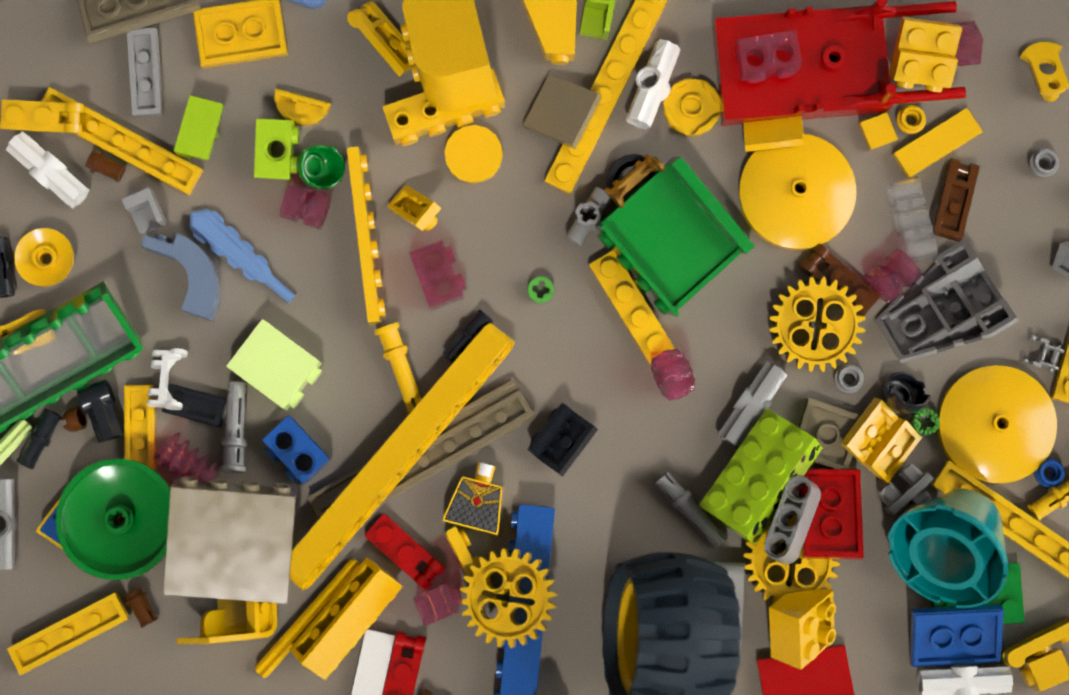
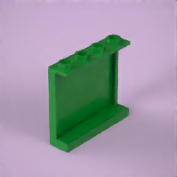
M681 156L672 157L664 164L666 170L663 173L659 170L655 172L623 201L625 206L622 209L617 206L595 226L600 232L597 237L608 249L612 246L618 253L616 260L626 271L631 269L637 276L635 279L636 284L645 293L650 291L656 298L653 303L663 315L668 313L675 317L679 315L678 310L733 260L741 253L747 254L755 247Z

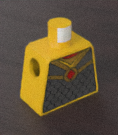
M478 462L474 479L461 477L442 521L498 535L503 487L491 484L495 466Z

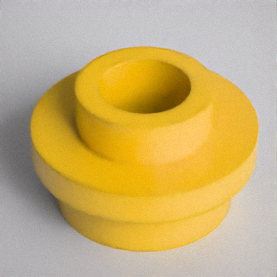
M907 105L898 112L896 123L902 132L916 134L924 128L926 116L920 107ZM906 116L914 117L915 124H908Z

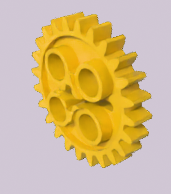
M813 276L809 277V285H804L798 279L799 288L795 290L792 286L788 285L787 289L790 294L785 296L779 293L778 295L783 303L781 305H772L778 311V315L769 316L770 320L777 322V325L769 328L770 332L778 333V336L774 337L772 342L773 344L782 343L778 353L782 354L788 351L789 354L786 361L789 363L795 358L798 359L797 368L799 369L804 363H808L809 372L813 371L815 364H819L822 372L825 371L826 363H830L836 369V359L839 358L846 363L847 359L844 355L846 352L856 354L852 344H862V341L856 335L866 331L865 328L858 326V323L866 320V317L857 315L856 312L861 310L863 306L861 304L853 305L852 302L856 299V294L846 296L848 286L844 285L838 290V281L836 279L830 285H826L825 276L821 277L819 284L815 283ZM819 298H822L823 306L821 308L820 320L825 325L818 328L817 347L815 350H812L811 343L814 328L809 323L810 321H815L817 301ZM801 300L812 302V311L807 315H801L796 311V306ZM831 304H839L842 308L841 315L836 319L828 318L826 316L827 307ZM795 330H806L808 332L807 341L802 344L792 341V335ZM834 333L837 335L838 341L834 347L826 348L822 345V338L825 334Z
M793 514L788 520L789 527L796 523L797 514ZM771 524L756 546L750 542L744 543L747 547L751 548L750 553L742 554V557L750 559V563L744 565V569L752 571V574L746 580H756L757 583L752 589L754 592L761 589L764 590L761 599L767 600L772 595V605L786 593L820 590L822 587L832 589L831 584L827 581L828 577H838L831 571V568L840 566V563L832 559H802V552H800L797 563H792L791 565L792 583L788 587L786 581L789 573V564H782L770 558L764 549ZM784 542V548L778 552V555H781L785 552L787 547L786 542ZM773 565H778L782 570V576L776 582H772L767 574L768 569ZM807 568L810 570L812 577L809 583L802 585L798 581L797 575L800 569Z
M504 548L501 551V557H499L496 551H490V561L485 557H479L481 567L471 565L470 568L474 575L463 577L470 584L469 587L460 588V591L467 594V598L460 600L459 603L468 605V609L461 614L462 616L471 615L472 620L467 624L468 627L476 625L479 627L475 636L487 634L485 643H491L497 638V647H503L507 640L509 647L514 648L518 638L522 646L527 645V635L533 640L538 639L536 629L547 631L543 621L554 620V617L548 611L549 609L558 608V605L550 602V598L557 596L558 592L550 591L549 587L555 584L556 581L546 580L545 577L550 572V569L539 570L542 563L541 559H537L533 563L530 562L532 553H526L521 558L520 549H514L510 557L508 549ZM496 571L503 577L502 586L498 589L494 588L491 584V576ZM524 577L529 578L533 584L529 594L523 593L520 589V581ZM490 591L498 594L510 592V595L513 597L533 599L535 603L534 605L521 602L508 603L505 599L486 597L483 595V592ZM489 602L495 603L498 608V613L493 619L489 618L485 612V607ZM519 607L523 608L527 613V620L524 624H519L514 618V613Z

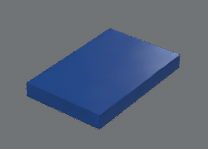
M980 605L971 608H956L955 606L911 609V666L1001 663L1004 614L1002 605Z

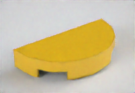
M275 88L274 101L278 112L285 120H295L296 126H310L319 123L327 116L332 107L331 103Z

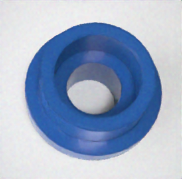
M1047 458L1034 472V476L1040 485L1048 488L1056 487L1063 481L1065 470L1058 460ZM1047 467L1053 471L1051 478H1047L1044 475V470Z

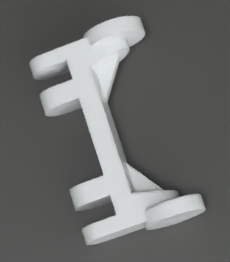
M174 348L152 351L153 357L162 358V360L151 361V368L161 369L159 389H148V396L158 397V400H147L148 407L166 408L169 410L182 409L183 404L173 399L168 391L169 370L176 361L187 357V350Z

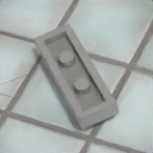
M155 27L127 32L132 116L134 118L163 116L158 30Z

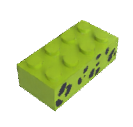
M766 408L701 501L699 507L709 516L756 546L774 519L788 481L798 475L804 476L823 448L815 437Z

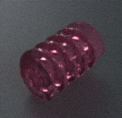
M179 432L167 439L154 456V459L160 457L159 465L161 467L170 464L168 467L170 474L179 471L177 480L183 476L198 478V482H210L212 479H217L220 472H215L218 465L217 462L209 466L206 465L209 457L207 454L197 458L200 448L196 447L191 451L187 450L190 440L187 439L181 444L178 443L181 435Z

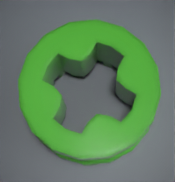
M536 277L529 283L527 288L528 296L533 302L545 303L553 296L554 286L548 278ZM539 282H543L544 287L549 289V293H545L542 298H538L537 293L532 291V288L537 287Z
M927 408L914 413L910 422L918 434L924 436L936 432L940 425V419L937 413ZM927 414L930 416L928 421L932 423V426L925 427L923 430L920 428L921 423L918 421V418L925 417Z

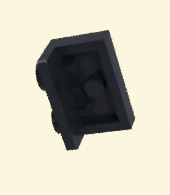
M561 403L558 408L551 412L548 422L542 430L533 436L527 450L563 477L598 429L575 413L566 404Z

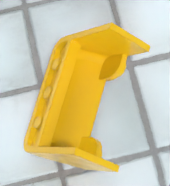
M217 599L218 609L206 611L200 620V635L177 638V644H214L270 637L277 628V603Z

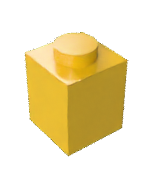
M1051 648L1049 652L1036 657L1034 655L1025 659V663L1022 666L1023 670L1020 671L1025 684L1040 692L1069 680V666L1062 650L1057 648Z

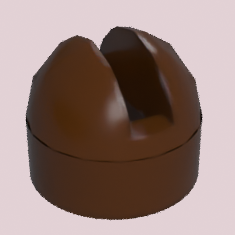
M78 406L68 409L61 417V421H66L67 423L63 426L67 431L77 432L87 427L85 414Z

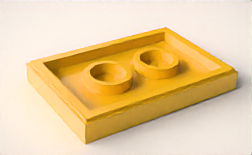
M253 0L201 8V10L193 12L200 66L202 68L288 55L280 0Z

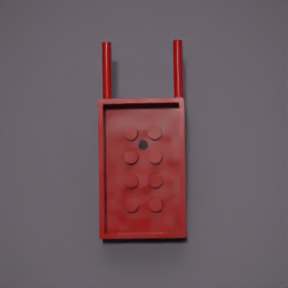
M876 0L872 6L813 10L812 6L800 11H795V8H789L784 13L715 18L712 32L718 94L721 101V126L743 125L746 122L802 116V120L879 114L888 112L892 108V104L966 98L965 87L943 88L942 92H932L929 90L896 92V85L890 84L884 18L956 13V1L886 6L888 0ZM829 56H835L838 62H831Z

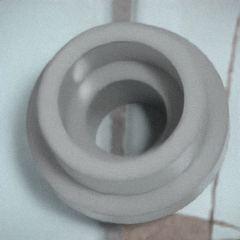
M1046 148L1039 149L1031 155L1029 167L1034 175L1047 178L1058 170L1059 159L1052 150ZM1040 159L1047 161V168L1040 167Z
M853 364L840 366L834 374L835 386L843 393L850 394L858 391L864 382V375L861 369ZM845 374L852 375V384L844 382L843 377Z

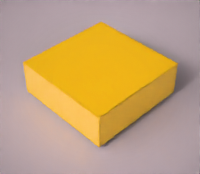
M887 112L858 124L869 151L898 140Z

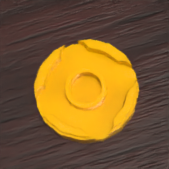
M692 78L683 79L671 87L670 94L663 102L664 118L668 126L676 133L687 137L700 136L710 131L717 123L721 112L720 97L716 89L707 81Z
M478 125L464 126L455 131L448 139L444 151L446 165L451 174L461 182L478 184L494 177L500 169L503 159L502 146L497 136L489 129Z

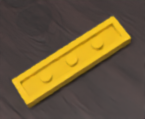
M612 250L589 264V268L648 364L651 365L673 352L675 348L628 271L616 260L618 255L615 250Z
M115 592L7 648V651L19 675H23L129 620L130 617L118 593Z

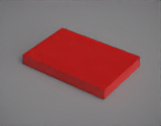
M808 469L804 477L818 485L821 491V498L802 546V559L862 560L864 558L860 469ZM808 486L800 489V498L807 494Z
M844 644L826 647L802 669L771 657L756 659L762 695H854L846 646Z

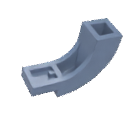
M157 233L154 234L153 238L144 235L141 247L147 251L180 262L187 272L188 290L181 310L214 322L220 305L221 285L216 267L209 256L193 241L177 233L173 244H170L171 238Z

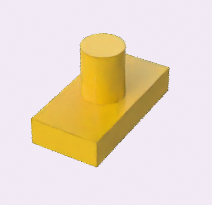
M406 184L387 206L394 214L421 231H428L435 227L438 221L436 214L441 209L434 201Z

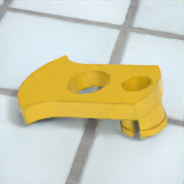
M1038 42L1026 48L1021 54L1020 59L1029 64L1042 98L1045 101L1053 102L1069 87L1068 79L1059 58V52L1063 46L1052 42ZM1043 63L1051 64L1055 72L1053 74H1044L1039 69V65Z

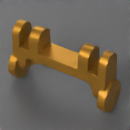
M645 154L643 162L638 160L634 164L636 167L621 181L615 180L612 183V189L607 187L604 190L618 207L622 209L625 206L623 196L651 171L657 172L659 170L663 173L666 170L664 164L656 156L651 157Z

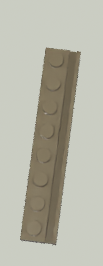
M514 379L463 407L380 506L534 419L535 416ZM367 463L307 497L318 519L321 518Z

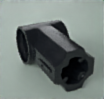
M106 379L77 390L79 402L85 414H88L98 443L110 441L124 435L114 404H116L115 396Z

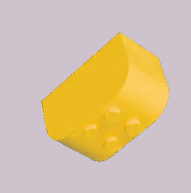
M403 0L402 9L405 23L400 24L404 42H406L407 48L405 49L408 62L411 65L414 81L421 82L425 97L429 103L439 109L457 110L497 100L498 96L474 0Z

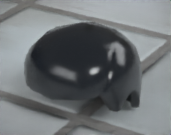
M904 371L892 373L883 385L882 393L886 404L892 411L903 415L918 412L930 399V395L925 393L926 383L918 381L913 375Z

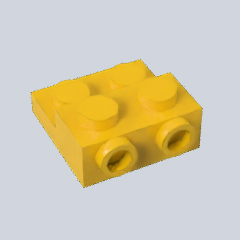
M902 17L889 70L891 78L897 81L896 85L911 89L914 88V84L925 85L924 88L932 92H942L943 87L951 88L958 63L955 55L962 27L958 24Z

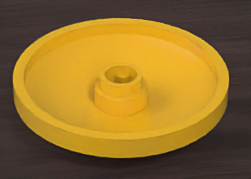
M804 134V145L758 150L752 154L740 176L738 188L739 204L750 228L764 241L787 250L812 249L818 244H825L835 237L849 221L856 201L855 178L848 161L836 147L819 137ZM798 184L800 188H804V193H797L795 185Z
M993 365L972 370L958 378L948 388L939 405L937 416L940 419V425L937 429V434L945 455L949 461L978 481L999 484L1023 479L1035 472L1045 462L1054 446L1057 433V418L1053 403L1041 384L1032 376L1019 369ZM999 418L1002 419L1001 422L1004 424L1003 429H1000L997 426V420Z

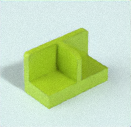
M615 0L585 1L580 36L608 41Z
M189 95L174 152L179 157L189 160L191 157L209 160L214 141L220 137L217 130L224 109L223 104Z

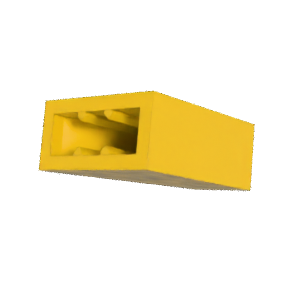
M520 0L544 59L551 60V63L555 65H566L568 61H574L577 0Z

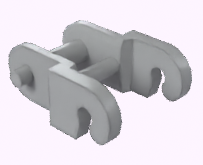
M1029 335L1028 339L1041 344L1043 350L1039 361H1028V359L1022 358L1021 363L1036 369L1043 366L1049 368V372H1053V370L1058 371L1059 367L1056 366L1059 353H1064L1065 350L1061 349L1060 345H1056V347L1049 345V340ZM1047 349L1053 351L1050 363L1044 362Z

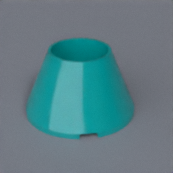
M968 489L949 491L904 512L897 518L888 534L890 561L901 579L923 597L938 604L942 600L957 604L956 608H971L990 602L1002 590L1008 575L1002 519L997 507L984 495Z

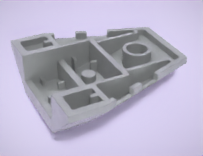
M966 239L940 253L933 260L934 265L924 275L919 274L915 278V285L905 295L900 294L875 319L900 363L993 337L1019 321L986 273Z

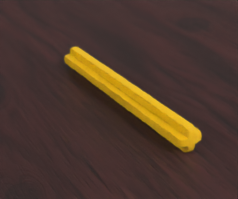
M352 558L259 661L254 669L261 677L267 678L289 654V649L360 566L356 559Z

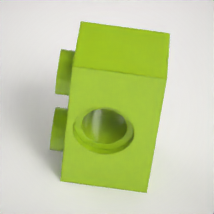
M256 118L254 178L290 180L293 179V174H298L297 161L299 157L294 156V144H299L300 127L295 126V120ZM277 140L282 142L285 147L284 154L279 158L271 153V145Z

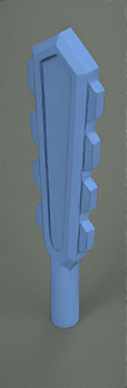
M202 209L190 212V230L193 231V237L202 244L209 243L211 251L219 257H227V263L234 269L241 268L243 275L250 281L257 280L260 283L266 284L288 304L294 299L296 295L272 275L268 267V261L262 255H255L254 247L247 241H241L239 233L232 226L226 227L224 219L216 211Z

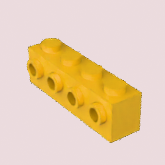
M491 69L498 96L497 100L457 110H443L430 104L423 92L382 106L395 145L402 144V146H408L418 142V137L427 134L430 137L438 136L446 132L447 127L456 124L457 127L467 126L474 122L473 118L482 115L485 118H489L501 113V109L505 108V100L494 69Z
M366 557L289 650L303 666L326 680L347 653L357 644L366 630L377 620L386 606L396 597L403 586L390 573L369 557Z

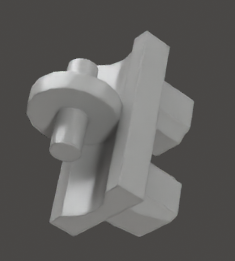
M913 464L907 465L898 474L908 485L902 492L892 482H889L877 492L886 505L883 509L889 515H895L908 502L911 504L904 512L927 502L931 498L927 491L923 492L919 497L916 495L934 480L929 472L922 473Z

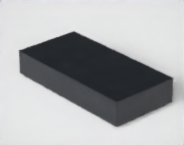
M169 384V393L173 399L182 403L183 406L181 410L162 408V412L221 427L227 405L226 398Z

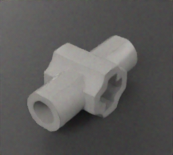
M595 187L585 204L580 203L576 208V220L566 235V239L573 244L581 247L590 231L597 230L595 226L602 220L601 213L610 200L604 190ZM590 212H593V219L595 220L589 219L587 222H584L582 214L588 215Z

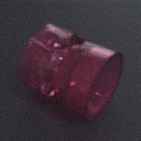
M291 181L281 204L280 217L294 222L302 219L304 225L320 230L328 215L332 194L319 189H314L311 192L307 185Z
M898 248L883 259L884 265L877 264L864 275L869 286L881 296L880 298L889 304L903 293V286L908 288L921 277V272L914 261Z

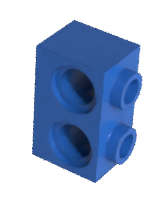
M289 415L262 439L267 445L264 451L275 462L280 459L287 466L284 472L295 484L298 481L302 484H307L331 461V458ZM283 433H289L292 437V445L288 449L282 450L278 446V438ZM307 454L312 458L313 464L308 471L303 472L298 467V459L302 455Z

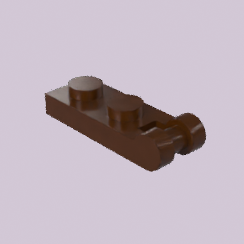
M950 158L946 168V176L932 235L957 242L963 239L980 169L979 165L970 163L968 166L961 164L958 159ZM957 175L964 176L965 182L957 180Z
M821 244L815 246L812 249L813 254L799 264L801 270L809 277L813 276L818 284L821 277L825 276L826 285H830L836 279L838 281V290L844 285L848 286L845 295L856 294L857 297L852 304H861L863 308L856 312V314L864 316L881 296L835 258L826 247ZM821 261L828 265L823 273L817 268Z

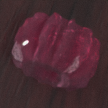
M677 348L668 349L652 358L651 371L657 388L661 391V395L671 401L685 397L694 391L695 378L692 373L693 370L689 365V361L686 360L684 353L680 352Z

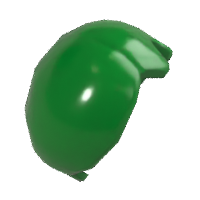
M308 146V148L300 153L297 161L299 178L312 188H333L343 178L345 172L344 158L333 146Z

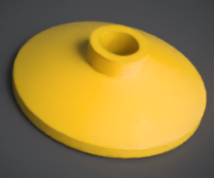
M50 228L35 229L27 233L19 241L14 254L15 266L20 276L28 283L39 287L53 286L63 281L69 275L74 264L73 247L66 236L59 231ZM46 254H50L52 257L51 262L48 264H44L42 261L43 256Z

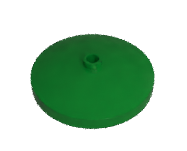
M127 459L100 461L80 471L64 489L57 506L56 530L65 554L82 571L106 580L131 579L155 568L166 557L171 491L167 481L151 467ZM122 514V517L126 518L125 524L119 525L117 523L118 515Z

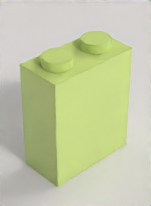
M264 319L259 322L226 366L284 410H288L290 406L294 409L302 400L304 394L301 391L307 383L312 385L322 373V370L319 369L322 363Z

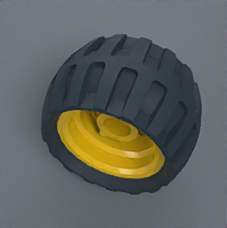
M678 552L646 554L618 564L609 580L602 623V656L604 658V675L609 688V695H731L736 685L737 670L740 665L741 627L739 601L736 597L734 582L728 576V571L712 561Z

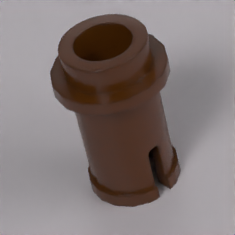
M92 151L86 162V167L90 169L91 173L96 171L114 179L116 182L122 179L126 170V165L103 156L101 151L98 153Z
M139 588L125 596L127 600L125 604L126 606L130 605L140 623V627L143 628L159 618L155 615L145 596L147 592H143Z

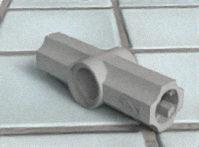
M766 361L750 386H747L733 405L734 410L717 435L738 449L765 409H769L772 404V398L788 375L776 365Z
M0 479V516L6 521V528L0 533V570L15 569V532L18 527V521L15 517L14 479Z

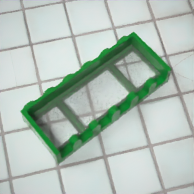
M105 281L100 282L0 338V433L18 419L30 417L35 413L36 409L43 405L57 402L68 391L82 388L93 377L109 373L118 363L134 359L144 349L140 335H138L109 291Z

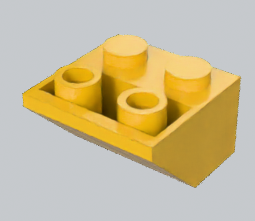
M820 589L786 593L769 607L771 658L802 669L834 642L836 637V630L834 629V614L836 610L834 590Z

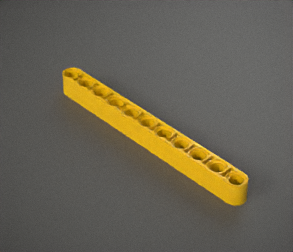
M492 323L487 324L292 550L289 580L301 590L308 589L507 357L515 344L512 338Z

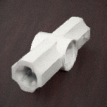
M662 39L655 42L646 67L642 68L636 75V85L638 88L625 119L629 124L646 130L651 128L660 102L665 100L670 94L671 88L668 81L681 51L678 45Z
M23 131L10 140L6 151L29 170L28 173L46 189L50 188L71 208L80 205L85 200L90 190L67 171L68 168L52 153L42 149L37 142Z
M977 665L950 666V669L918 670L917 686L920 695L1012 692L1013 676L1010 666L977 667Z

